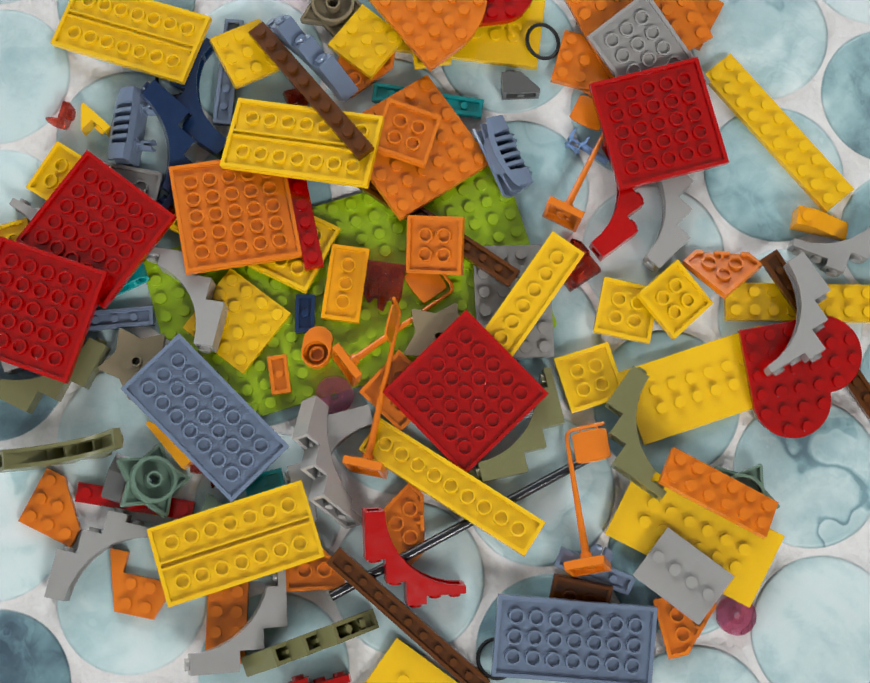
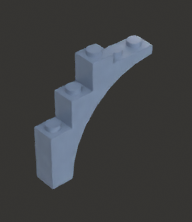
M280 15L266 23L276 37L315 72L338 100L346 102L359 90L332 54L325 53L312 35L305 34L292 16Z

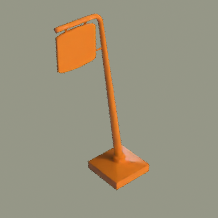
M394 296L392 297L394 304H391L385 327L386 339L391 344L366 451L362 457L344 455L342 461L349 472L387 479L388 470L382 462L374 460L373 451L385 397L383 391L387 387L401 318V309Z

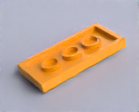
M332 244L321 319L359 324L370 255L369 248Z

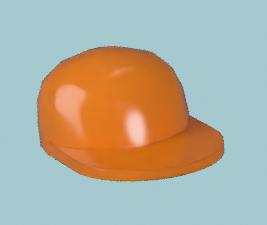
M315 326L305 333L301 357L309 368L321 369L331 359L333 337L327 328Z

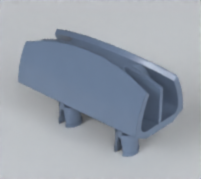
M135 86L119 89L110 131L108 160H115L116 164L139 168L142 151H156L152 147L157 146L155 140H144L147 117L156 115L151 107L140 97L143 91Z
M503 115L493 116L486 119L487 123L480 124L481 130H472L502 196L511 198L534 182L531 177L532 171L528 170L529 166H525L524 160L520 156L521 153L516 147L517 139L513 138L515 134H510Z

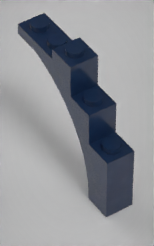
M206 38L201 45L185 85L172 81L170 83L183 91L177 95L176 99L190 110L186 115L190 119L185 120L182 129L196 140L195 144L220 160L227 138L219 133L206 118L201 106L199 93L200 78L204 64L214 52L209 42L210 39Z

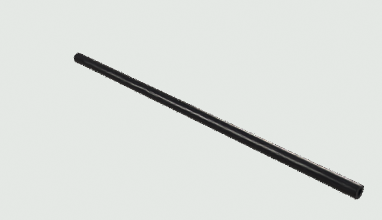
M576 459L573 461L575 471L589 464L577 463ZM569 464L506 497L514 503L526 498L570 474ZM464 519L400 553V555L407 562L472 527L473 524ZM383 563L370 569L368 572L375 578L383 574ZM346 582L329 591V594L334 601L355 588Z

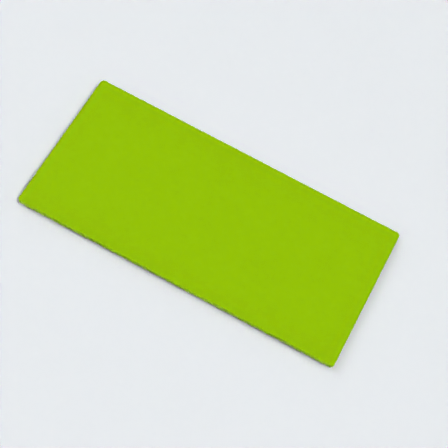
M489 166L423 206L436 216L465 217L464 234L482 246L530 245L515 197L505 198L502 196ZM365 192L312 207L314 216L341 228L334 244L370 249L359 324L321 319L331 250L323 262L324 268H320L307 294H315L316 296L315 326L325 327L331 332L333 337L332 347L339 343L349 355L356 354L383 336L391 304H394L393 296L396 297L401 309L399 323L401 324L412 316V309L421 310L449 291L450 285L444 280L446 289L426 303H423L413 293L404 278L408 274L406 273L407 220L399 221L392 210ZM181 246L171 248L172 250L182 251ZM146 258L143 261L149 276L147 285L161 334H164L169 341L180 334L260 416L301 405L303 400L313 396H318L321 399L363 386L386 364L391 344L388 340L359 361L360 363L357 366L362 376L360 383L355 387L350 384L332 358L321 369L309 368L301 357L305 334L295 333L296 294L304 293L248 266L232 269L291 313L288 320L243 375L215 352L203 353L199 351L194 344L195 337L182 328L195 312L189 293L177 280L162 272L157 263L149 262ZM464 259L463 275H447L453 283V292L427 312L437 313L457 303L459 316L467 310L475 318L473 264ZM229 269L200 273L199 276L210 277L217 285ZM552 311L553 328H554L557 323H556V320H555V317H554V314H553V311ZM413 322L397 333L393 355L398 350L404 354L415 334ZM436 333L435 338H438L441 333ZM287 354L292 393L272 396L267 357ZM405 355L411 362H413L417 358L415 356Z

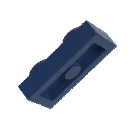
M296 294V334H305L309 329L315 327V294Z

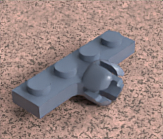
M599 544L591 546L590 552H592V556L601 555L602 553L612 562L614 557L612 550L607 547L603 550L602 545ZM561 546L554 566L564 570L563 562L578 559L580 554ZM612 566L611 571L580 576L590 581L612 585L613 590L629 596L635 581L633 575Z

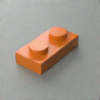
M287 354L268 356L272 396L292 393Z

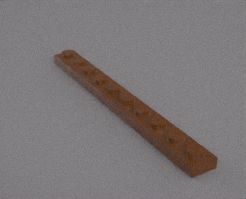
M261 22L248 32L250 37L358 161L374 151L373 145L264 22Z
M371 181L368 189L357 187L391 210ZM424 207L411 214L436 216ZM464 234V259L509 288L520 274V270Z
M776 249L759 261L796 314L795 293L791 281L783 268L786 262ZM859 369L855 378L845 387L867 419H870V384Z
M339 547L326 563L459 682L490 683V679L344 549Z

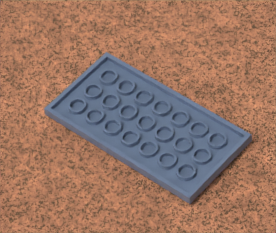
M180 334L176 335L120 388L230 502H233L290 447Z
M498 594L491 676L571 683H652L658 607Z

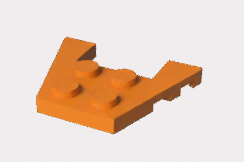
M111 548L114 612L155 620L166 602L161 580L125 573L130 552Z

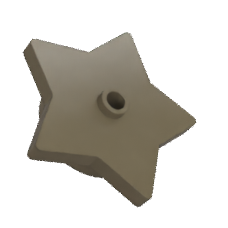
M311 0L300 21L302 24L322 26L334 38L362 4L358 0Z
M457 303L437 313L412 309L415 334L404 351V355L418 357L436 339V333L442 334L459 317Z
M120 328L116 352L103 362L98 369L120 379L123 386L165 347L166 336L161 334L139 338ZM139 359V364L134 365L135 361Z

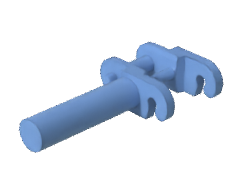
M575 127L567 139L568 143H564L566 145L565 149L569 147L575 151L574 155L580 153L579 149L590 155L593 148L586 144L590 136L580 143L574 139V133L578 129ZM571 141L577 143L579 147H574L572 144H570ZM599 152L595 156V159L604 165L609 160Z

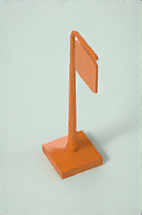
M584 89L583 93L588 96H579L569 117L584 127L599 131L601 127L593 99L590 97L591 92ZM602 133L566 201L550 196L542 217L576 232L585 212L573 207V202L604 140Z
M408 273L404 276L410 289L423 303H426L446 289L444 280L450 285L447 293L421 309L422 311L430 310L453 292V283L447 275H442L444 279L439 274ZM412 316L399 324L398 332L413 322ZM384 334L356 354L349 355L339 343L332 347V360L353 387L360 383L362 376L357 364L360 363L359 361L386 342V336Z
M604 421L574 427L565 434L582 552L580 558L563 562L564 570L572 577L612 570L611 562L604 555L592 556V552H589L569 443V434L579 431V433L572 436L577 463H591L609 458L611 452L607 430L605 428H598V426L605 425ZM596 427V429L581 432V430Z

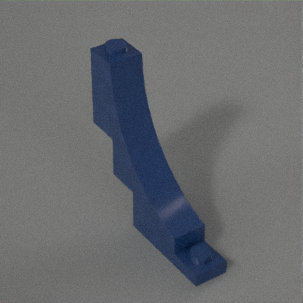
M153 80L151 83L147 81L140 89L143 91L140 97L154 111L166 138L168 159L161 188L168 195L164 194L157 203L168 209L174 202L168 167L192 164L184 156V153L196 140L178 126L190 110L157 81Z

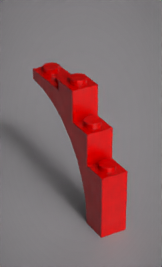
M603 141L601 148L610 161L605 141ZM617 186L616 204L612 218L603 232L589 246L600 262L637 234V224L632 219H629V217L644 205L641 194L635 192L639 187L619 191Z
M382 507L362 508L363 557L369 563H379L383 559L384 580L393 586L401 585V582H403L404 601L407 606L419 608L421 605L427 604V596L435 599L440 598L441 595L459 597L460 594L466 593V585L462 580H444L432 577L406 562L391 541L384 509Z

